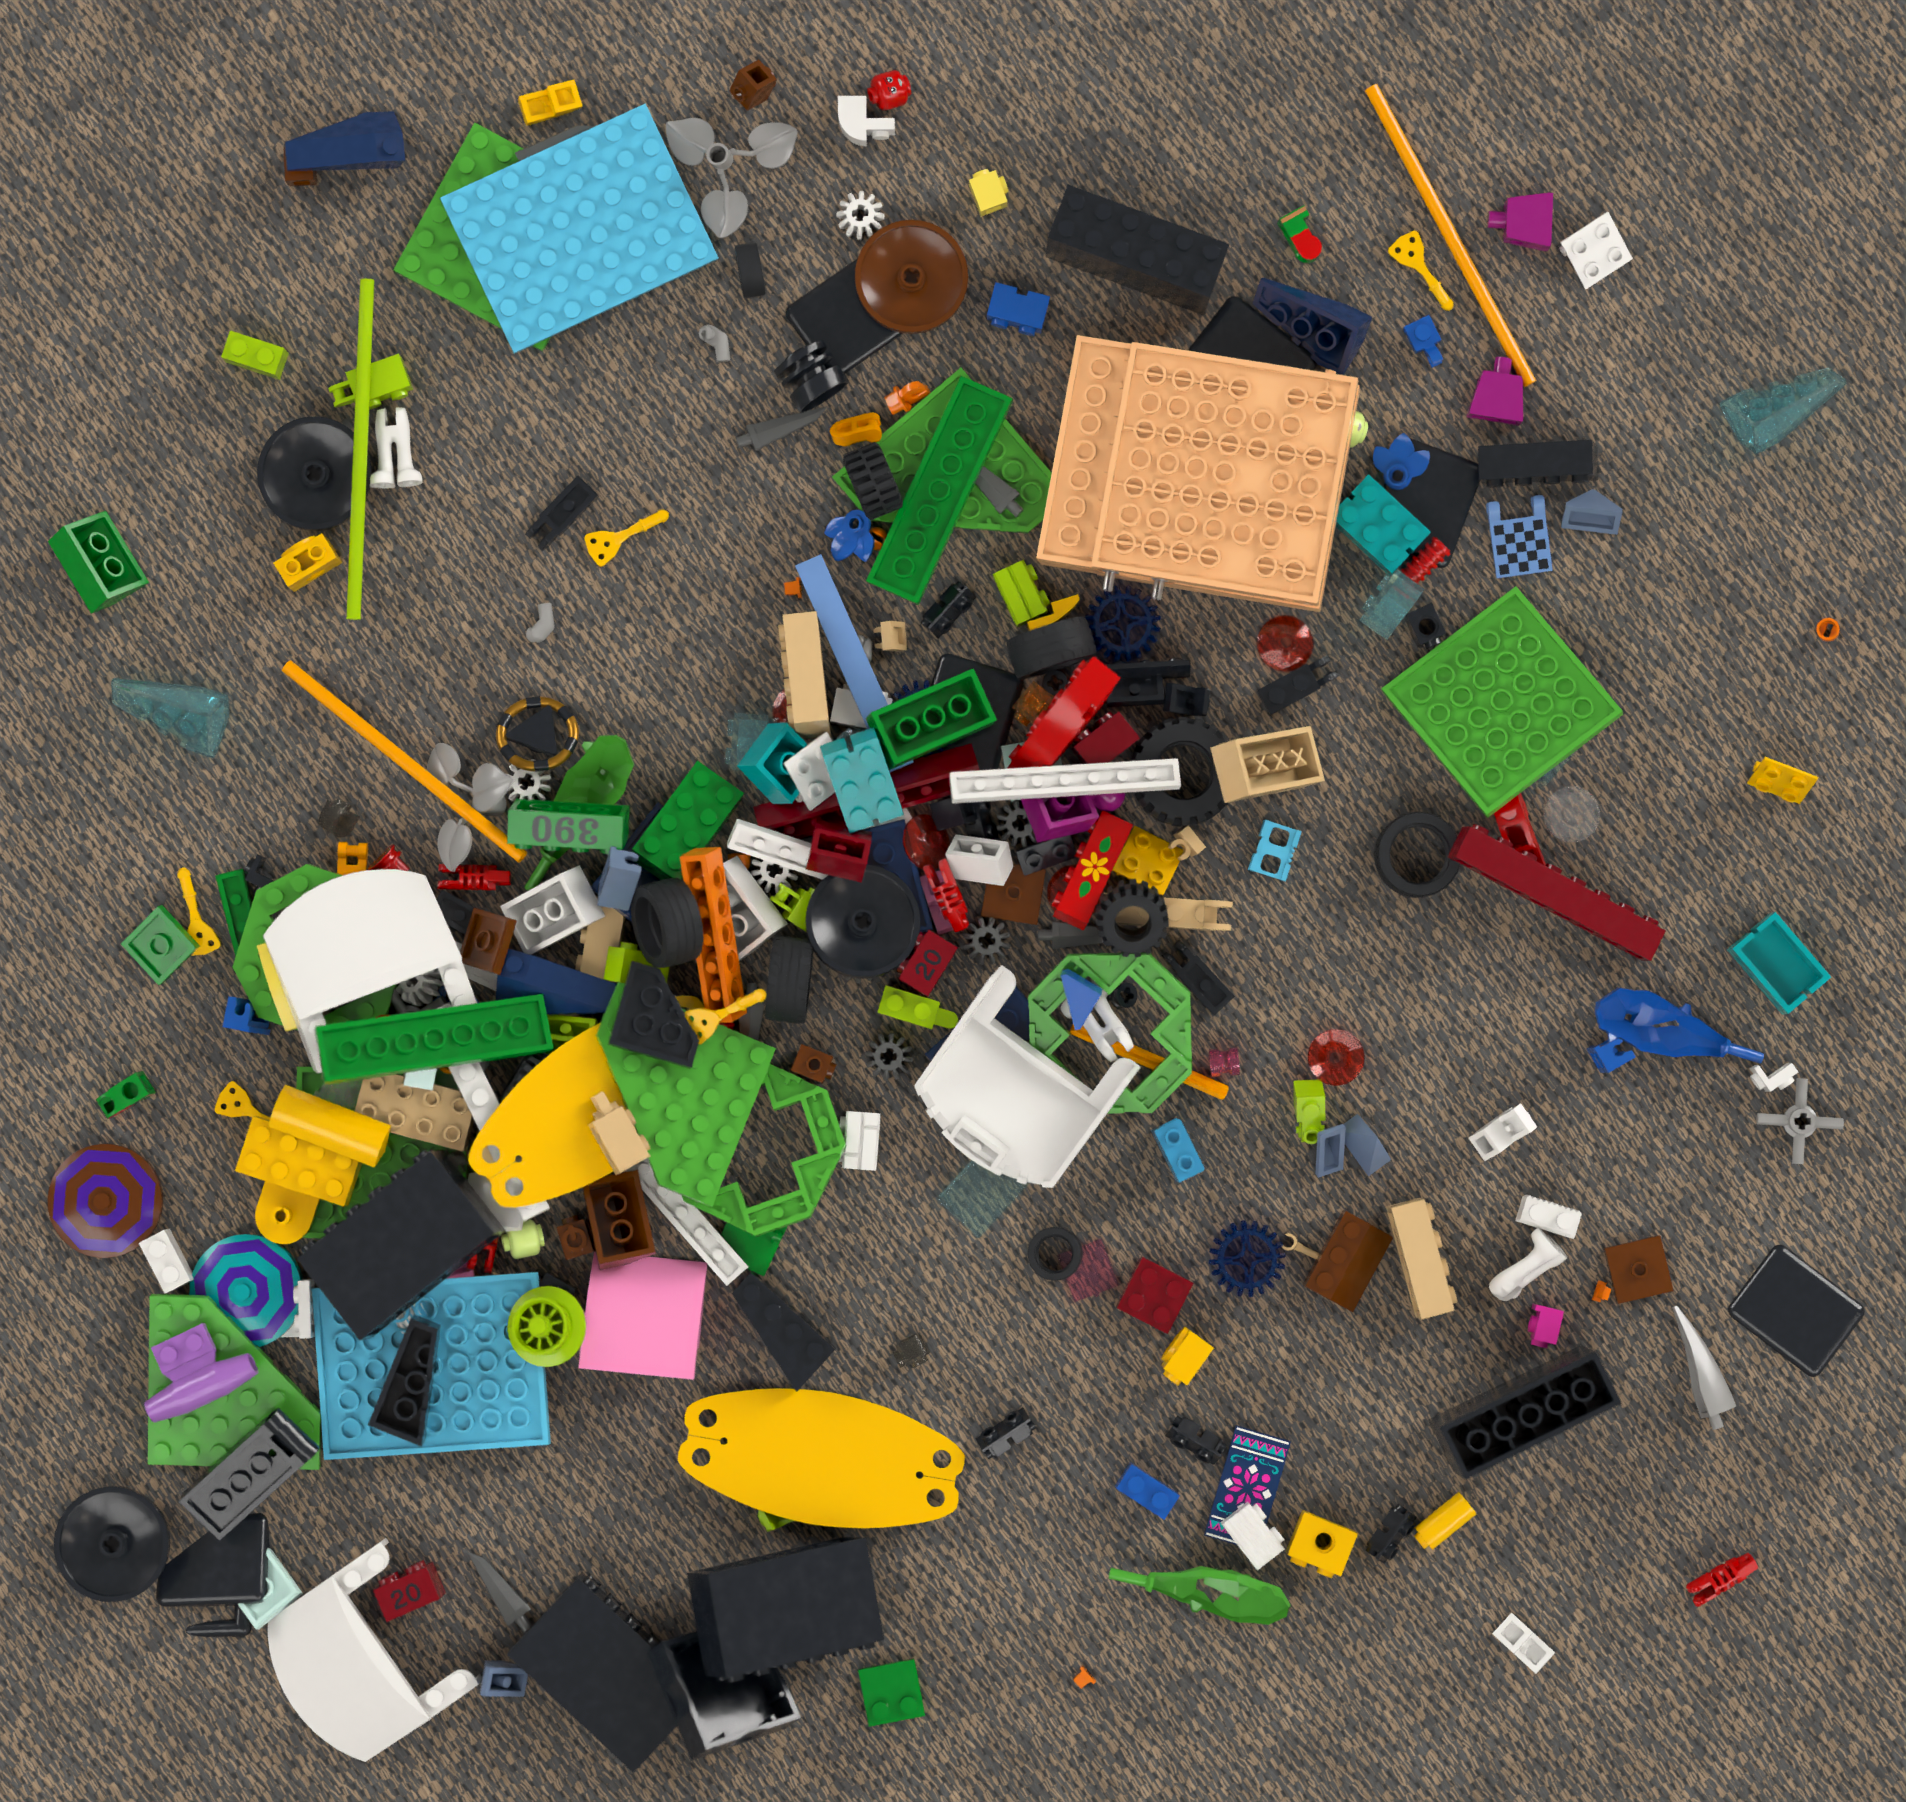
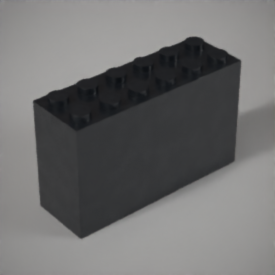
M1068 184L1047 239L1045 257L1204 315L1222 268L1229 243Z
M431 1149L428 1152L424 1150L412 1159L415 1163L407 1169L401 1168L390 1177L392 1182L389 1185L379 1186L368 1195L370 1199L368 1202L362 1205L358 1203L345 1213L348 1218L339 1223L337 1221L332 1223L323 1231L325 1234L323 1238L317 1241L313 1239L301 1249L303 1254L297 1260L359 1341L374 1337L506 1231L444 1150L433 1151Z
M1580 1345L1432 1417L1428 1421L1453 1472L1466 1480L1622 1404L1597 1351Z
M839 1537L686 1572L705 1676L716 1677V1681H739L744 1679L743 1674L763 1675L770 1673V1668L780 1667V1669L796 1667V1662L806 1661V1663L823 1660V1655L832 1654L835 1657L849 1654V1649H871L875 1647V1642L884 1640L866 1537Z
M582 1572L518 1640L507 1655L634 1773L677 1727L647 1654L663 1640L654 1632L648 1634L642 1628L644 1624L642 1620L633 1612L628 1615L621 1608L623 1603L613 1593L610 1592L608 1595L600 1589L601 1582L594 1575L589 1573L586 1576Z

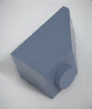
M485 1660L480 1695L524 1697L528 1674L517 1664L508 1661Z

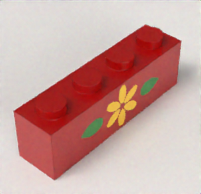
M1102 810L1096 822L1086 831L1091 834L1088 842L1082 841L1075 854V857L1079 858L1076 868L1070 866L1063 880L1068 883L1065 891H1058L1052 903V906L1056 908L1053 917L1084 931L1133 824Z

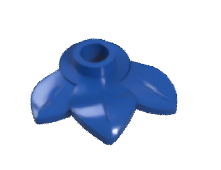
M1405 433L1395 438L1389 449L1376 446L1373 453L1375 467L1384 473L1385 483L1395 490L1406 488L1413 477L1422 475L1430 461V452L1425 450L1415 452L1411 439ZM1396 470H1400L1403 473V478L1400 481L1393 479V473Z
M852 510L845 517H836L828 523L824 533L826 536L833 538L831 553L835 561L844 560L852 555L853 552L864 562H867L871 557L875 541L869 532L871 521L865 516L864 511ZM858 519L859 526L854 529L853 521Z

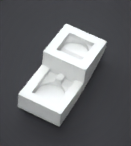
M1512 1613L1493 1632V1635L1535 1674L1555 1654L1551 1648Z

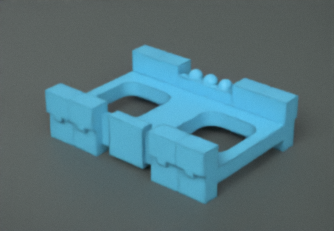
M1263 820L1258 835L1261 837V840L1258 842L1256 854H1252L1248 870L1286 882L1291 867L1288 863L1292 861L1290 858L1293 857L1292 853L1295 852L1293 848H1297L1301 831ZM1274 827L1289 832L1288 842L1285 847L1270 843L1269 837ZM1268 854L1281 860L1276 874L1263 871L1260 868L1264 855Z

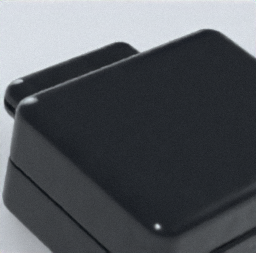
M857 259L790 304L785 312L787 319L805 345H810L820 340L825 342L827 349L822 354L831 352L833 355L832 360L825 366L826 369L839 365L844 374L904 334L883 327L862 306L855 285Z
M1237 296L1229 297L1187 350L1312 371L1318 365L1310 358L1312 354L1301 344L1296 345L1291 340L1292 337Z
M1411 439L1415 452L1422 450L1430 452V461L1427 469L1422 475L1413 477L1410 484L1404 489L1395 490L1386 483L1383 488L1431 532L1412 553L1406 550L1409 554L1408 557L1412 558L1414 555L1417 557L1419 555L1418 551L1420 549L1424 550L1426 548L1424 545L1426 543L1430 544L1432 542L1431 538L1434 536L1450 550L1451 554L1449 556L1445 555L1442 563L1440 561L1437 563V568H1445L1452 559L1480 483L1479 464ZM1396 470L1393 473V479L1395 481L1402 480V471Z
M950 653L943 654L939 658L931 686L974 668L997 721L988 728L919 758L971 743L979 769L997 770L1002 757L1001 746L1006 744L1022 693L1023 679L1018 680L1016 674Z
M1776 1245L1771 1249L1728 1308L1729 1315L1810 1377H1816L1821 1374L1865 1313L1862 1304L1784 1245Z
M262 1513L247 1515L220 1541L208 1531L166 1564L158 1578L156 1600L161 1606H235L234 1619L209 1621L188 1626L186 1628L187 1634L200 1637H241L250 1634L252 1624L238 1604L261 1603L267 1594L268 1557L266 1556V1550L270 1548L267 1517Z

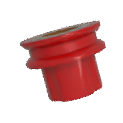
M392 844L374 860L368 870L397 869L409 871L410 868L399 858L402 852L396 851L395 845Z

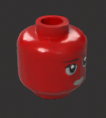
M892 70L874 76L871 80V87L867 89V94L871 104H876L882 111H887L907 103L908 97L911 96V86L906 75H901L900 72Z

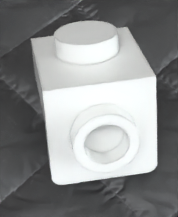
M1786 1063L1768 1077L1759 1065L1749 1068L1753 1073L1750 1076L1752 1082L1759 1090L1764 1089L1765 1092H1771L1777 1087L1780 1090L1784 1089L1795 1081L1792 1076L1798 1073L1792 1063Z

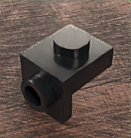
M1166 683L1163 711L1185 716H1206L1210 704V689Z
M257 854L255 859L251 858L244 871L247 874L245 880L257 885L255 891L274 881L260 874L266 857Z

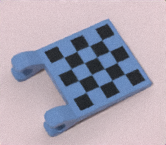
M1543 495L1531 497L1530 501L1533 512L1531 517L1501 520L1499 502L1493 501L1486 504L1496 578L1553 571Z

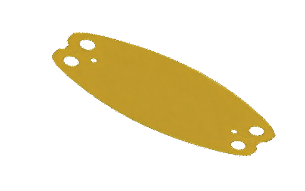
M675 996L681 1007H686L690 1010L704 1008L703 1003L697 997ZM600 1023L572 1038L534 1067L505 1097L476 1137L470 1150L468 1162L478 1175L486 1176L491 1182V1193L500 1206L516 1208L543 1202L579 1189L613 1172L612 1167L588 1124L595 1121L592 1114L597 1112L591 1097L602 1091L610 1104L616 1101L619 1107L623 1106L624 1110H626L622 1100L623 1097L617 1083L614 1081L606 1056L596 1037ZM488 1145H494L500 1151V1158L495 1163H487L483 1160L482 1151ZM517 1155L522 1156V1161L520 1163L515 1162V1157ZM510 1178H519L523 1183V1191L517 1196L509 1195L505 1189V1184Z
M776 1388L718 1394L702 1398L687 1407L685 1425L689 1432L687 1440L681 1444L678 1452L679 1464L688 1474L704 1485L757 1510L814 1525L842 1528H883L936 1520L945 1517L957 1508L959 1492L954 1485L956 1476L962 1472L964 1467L965 1455L954 1442L937 1431L884 1406L832 1392L799 1389L796 1392L795 1389ZM705 1409L713 1410L716 1413L717 1421L712 1427H704L699 1422V1415ZM723 1437L728 1441L725 1445H722L719 1441ZM698 1448H704L710 1454V1461L705 1466H697L693 1463L692 1454ZM945 1450L950 1454L951 1462L947 1467L939 1468L934 1464L933 1456L936 1451ZM919 1471L923 1473L921 1479L916 1477V1473ZM932 1489L941 1490L945 1496L944 1503L939 1507H933L927 1502V1494Z

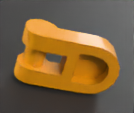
M870 412L836 422L830 428L833 442L840 446H850L853 443L865 440L878 442L882 437L880 416L877 413Z
M348 842L338 843V874L346 875L367 870L368 843H358V845H348ZM348 856L358 857L357 865H347Z

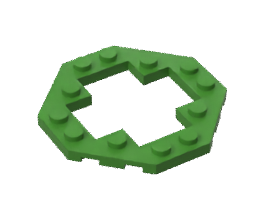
M306 864L256 890L234 960L233 969L258 1018L283 1026L257 949V945L265 943L263 934L275 921L272 915L290 906L307 891L331 879L343 876L342 874ZM397 984L362 996L325 1016L323 1015L326 1025L351 1020L370 1019L384 1014L388 1015L390 1002Z
M1122 953L1067 954L1028 995L1030 1045L1078 1079L1052 1054L1070 1035V1032L1051 1015L1066 999L1061 979L1062 970L1070 969L1083 978L1089 976L1108 995L1129 975L1169 1013L1151 1031V1035L1170 1053L1133 1091L1126 1087L1107 1114L1124 1112L1153 1113L1192 1074L1190 991L1150 953L1148 955L1141 953V957L1136 958L1134 953H1129V957H1123Z
M769 1064L761 1086H766L773 1110L777 1111L801 1102L818 1151L817 1154L792 1162L800 1190L749 1208L746 1206L738 1182L721 1187L712 1207L682 1196L685 1203L756 1237L811 1218L846 1147L829 1092Z

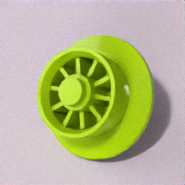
M542 1286L529 1290L516 1301L509 1315L508 1335L512 1347L522 1359L536 1366L553 1367L565 1363L578 1352L585 1338L586 1319L581 1305L570 1293L558 1287Z

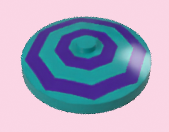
M240 1234L222 1239L205 1251L193 1270L192 1276L194 1280L190 1282L189 1294L210 1296L217 1303L216 1306L245 1332V1335L255 1346L261 1347L279 1339L292 1327L295 1315H299L298 1303H294L293 1291L294 1286H298V1281L303 1280L300 1268L286 1248L281 1244L268 1240L264 1236Z

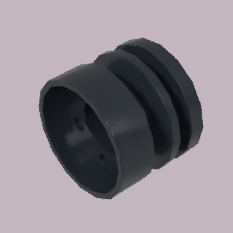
M823 340L796 350L774 370V374L778 379L786 377L781 383L783 388L798 386L790 395V399L799 413H805L819 406L840 392L849 383L848 378L839 365L826 369L825 366L832 360L833 355L831 352L822 354L827 349V345Z

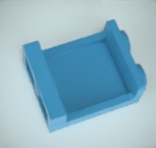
M1175 1118L1151 1130L1176 1182L1180 1183L1204 1171V1166L1180 1119Z

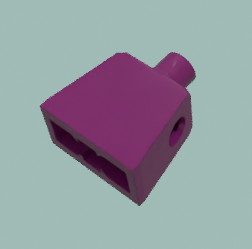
M1553 193L1507 198L1504 204V211H1488L1487 227L1502 228L1504 243L1548 251L1551 247Z
M1495 357L1493 371L1483 370L1481 372L1466 418L1517 426L1523 422V378L1519 375L1510 374L1512 359Z

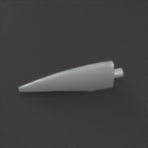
M1674 1306L1672 1308L1686 1351L1692 1394L1700 1417H1708L1712 1429H1719L1724 1427L1719 1413L1736 1407V1404L1705 1342L1678 1306Z

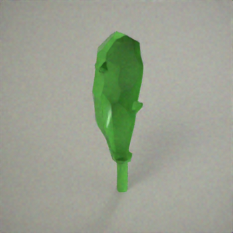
M600 735L594 742H583L582 747L586 753L567 771L554 801L615 805L624 794L634 767L627 741L617 735ZM542 846L540 852L543 857L524 888L529 891L537 887L551 864L556 862L571 847H561V850L548 851L544 850Z
M1199 1566L1184 1571L1150 1572L1146 1576L1111 1568L1108 1578L1145 1587V1590L1149 1593L1152 1590L1161 1592L1180 1602L1190 1604L1192 1612L1197 1613L1204 1609L1223 1618L1241 1623L1269 1625L1287 1617L1290 1603L1280 1587L1251 1578L1248 1574L1243 1575L1234 1570ZM1204 1578L1205 1585L1223 1593L1212 1603L1204 1592L1196 1589L1197 1579ZM1232 1596L1239 1597V1600L1237 1601Z

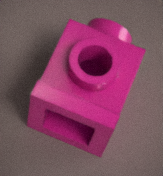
M1532 1304L1531 1309L1536 1310V1316L1531 1315L1527 1329L1528 1332H1531V1345L1548 1348L1549 1343L1556 1345L1564 1311Z

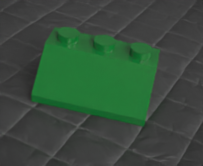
M106 510L63 526L48 541L91 614L114 605L149 583Z

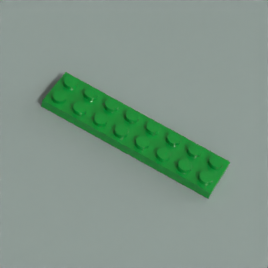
M963 376L960 377L906 493L903 506L899 509L867 577V583L919 605L1012 405L1013 398Z
M543 994L315 1026L314 1029L324 1085L546 1053L553 1050Z

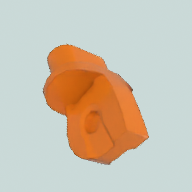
M914 381L905 385L901 390L898 386H894V391L884 398L890 412L895 415L902 410L905 412L910 411L912 408L911 404L918 402L931 392L928 386L919 381Z

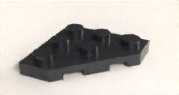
M635 961L630 962L607 1045L690 1069L694 1062L699 1039L684 1016L685 1013L675 995L670 991L660 969Z

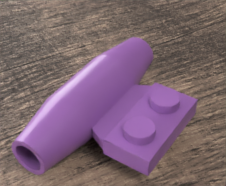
M202 1323L151 1347L162 1374L173 1381V1383L145 1401V1409L149 1418L154 1423L187 1414L237 1389L258 1374L257 1365L249 1353L216 1362V1346L206 1324Z

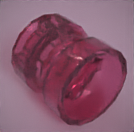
M1237 1047L1228 1048L1226 1051L1209 1049L1211 1077H1220L1223 1073H1228L1231 1076L1240 1075Z

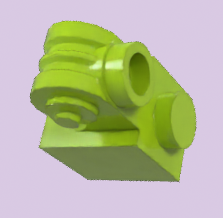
M1322 1079L1293 1081L1294 1110L1296 1120L1299 1122V1126H1296V1133H1298V1138H1300L1301 1142L1315 1144L1317 1143L1318 1132L1325 1129L1324 1125L1321 1124V1121H1325V1093Z

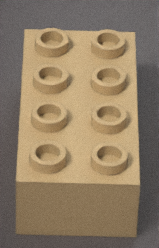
M817 611L783 615V624L778 625L781 650L784 651L781 652L784 678L789 677L784 679L787 705L792 704V706H787L788 723L803 740L817 738L825 731L831 737Z
M1311 726L1235 739L1211 747L1225 803L1300 789L1325 781Z
M399 1074L363 1079L355 1108L357 1113L391 1125L390 1133L459 1151L467 1150L474 1124V1119L460 1090L438 1084H433L432 1090L404 1086V1076Z
M1416 1198L1386 1206L1415 1317L1425 1319L1455 1311L1453 1304L1457 1303V1297L1453 1286L1450 1287L1447 1284L1445 1277L1450 1275L1446 1259L1440 1258L1438 1248L1442 1247L1439 1232L1432 1229L1431 1220H1434L1435 1217L1431 1203H1425V1199Z

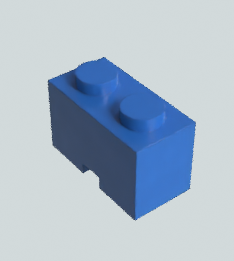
M995 282L987 312V320H990L991 325L998 328L1007 329L1008 325L1019 328L1018 332L1025 335L1034 336L1035 332L1041 334L1050 296L1028 291L1027 296L1017 294L1016 287Z
M1132 1462L1129 1463L1115 1485L1117 1490L1164 1520L1180 1497L1178 1492Z

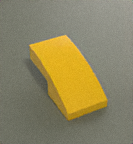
M575 80L547 86L546 90L522 95L518 98L526 126L570 113L583 106Z
M1078 594L1051 602L1050 606L1053 614L1028 621V631L1062 620L1079 603Z

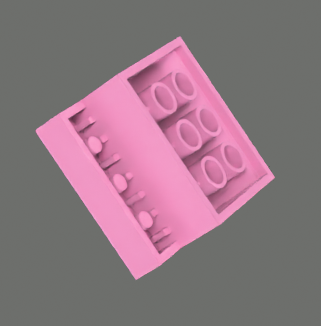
M594 1251L585 1308L586 1333L581 1345L579 1368L694 1379L697 1349L700 1345L708 1264L699 1261L645 1257L628 1265L599 1270L596 1252Z

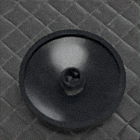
M317 416L293 420L276 430L265 443L257 467L259 489L264 501L272 512L291 526L311 531L331 529L348 521L351 516L354 432L338 421ZM367 452L366 499H367V497H368V494H369V491H370V487H371V486H370V477H371V474H372V466H371V461H370L368 452Z
M866 865L862 882L828 875L819 883L811 895L805 917L806 934L808 940L813 945L814 953L833 971L851 978H875L893 971L910 955L920 930L919 908L910 888L898 876L884 868Z
M123 1486L100 1487L78 1497L62 1514L54 1535L55 1559L64 1579L80 1594L102 1602L124 1601L147 1590L162 1574L170 1553L169 1528L160 1509L144 1494Z

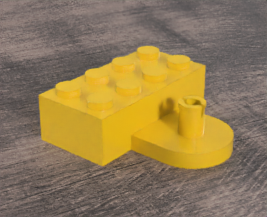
M253 1116L235 1171L265 1181L255 1212L256 1224L261 1234L274 1243H294L302 1239L311 1229L321 1199L341 1206H349L362 1163L269 1127L270 1120Z

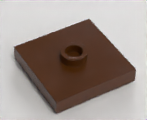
M1013 864V869L1004 886L986 883L981 917H992L994 919L1037 925L1046 869L1024 876L1021 866Z
M474 908L460 950L462 963L500 975L517 920Z
M1660 1235L1604 1248L1617 1304L1674 1291Z

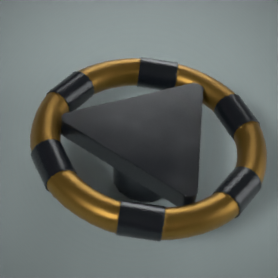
M540 696L525 698L511 705L502 714L496 729L497 745L506 760L520 769L533 772L548 771L563 764L573 754L579 739L578 723L568 707L555 699ZM545 707L507 733L513 717L525 709ZM552 710L557 712L565 721L569 733L562 751L558 754ZM507 740L525 746L535 753H544L552 756V758L536 761L523 759L508 745Z

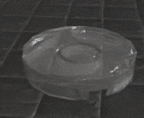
M1567 786L1556 790L1548 798L1543 807V821L1546 829L1555 838L1562 842L1576 843L1587 839L1595 832L1600 822V808L1597 800L1589 791L1581 787Z

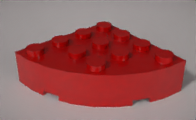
M1094 656L1088 663L1083 660L1073 672L1065 689L1061 688L1052 699L1047 710H1043L1033 722L1034 724L1026 735L1028 739L1023 746L1018 744L1008 756L1012 761L1007 768L1054 766L1073 743V740L1079 736L1103 707L1119 682L1120 677Z

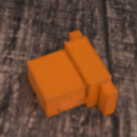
M796 577L797 581L784 583L785 595H798V598H802L803 587L800 577Z
M1598 1280L1592 1300L1601 1302V1299L1608 1300L1611 1289L1606 1287L1607 1283Z
M1083 1665L1080 1667V1673L1073 1678L1074 1682L1081 1689L1090 1682L1096 1683L1093 1675Z

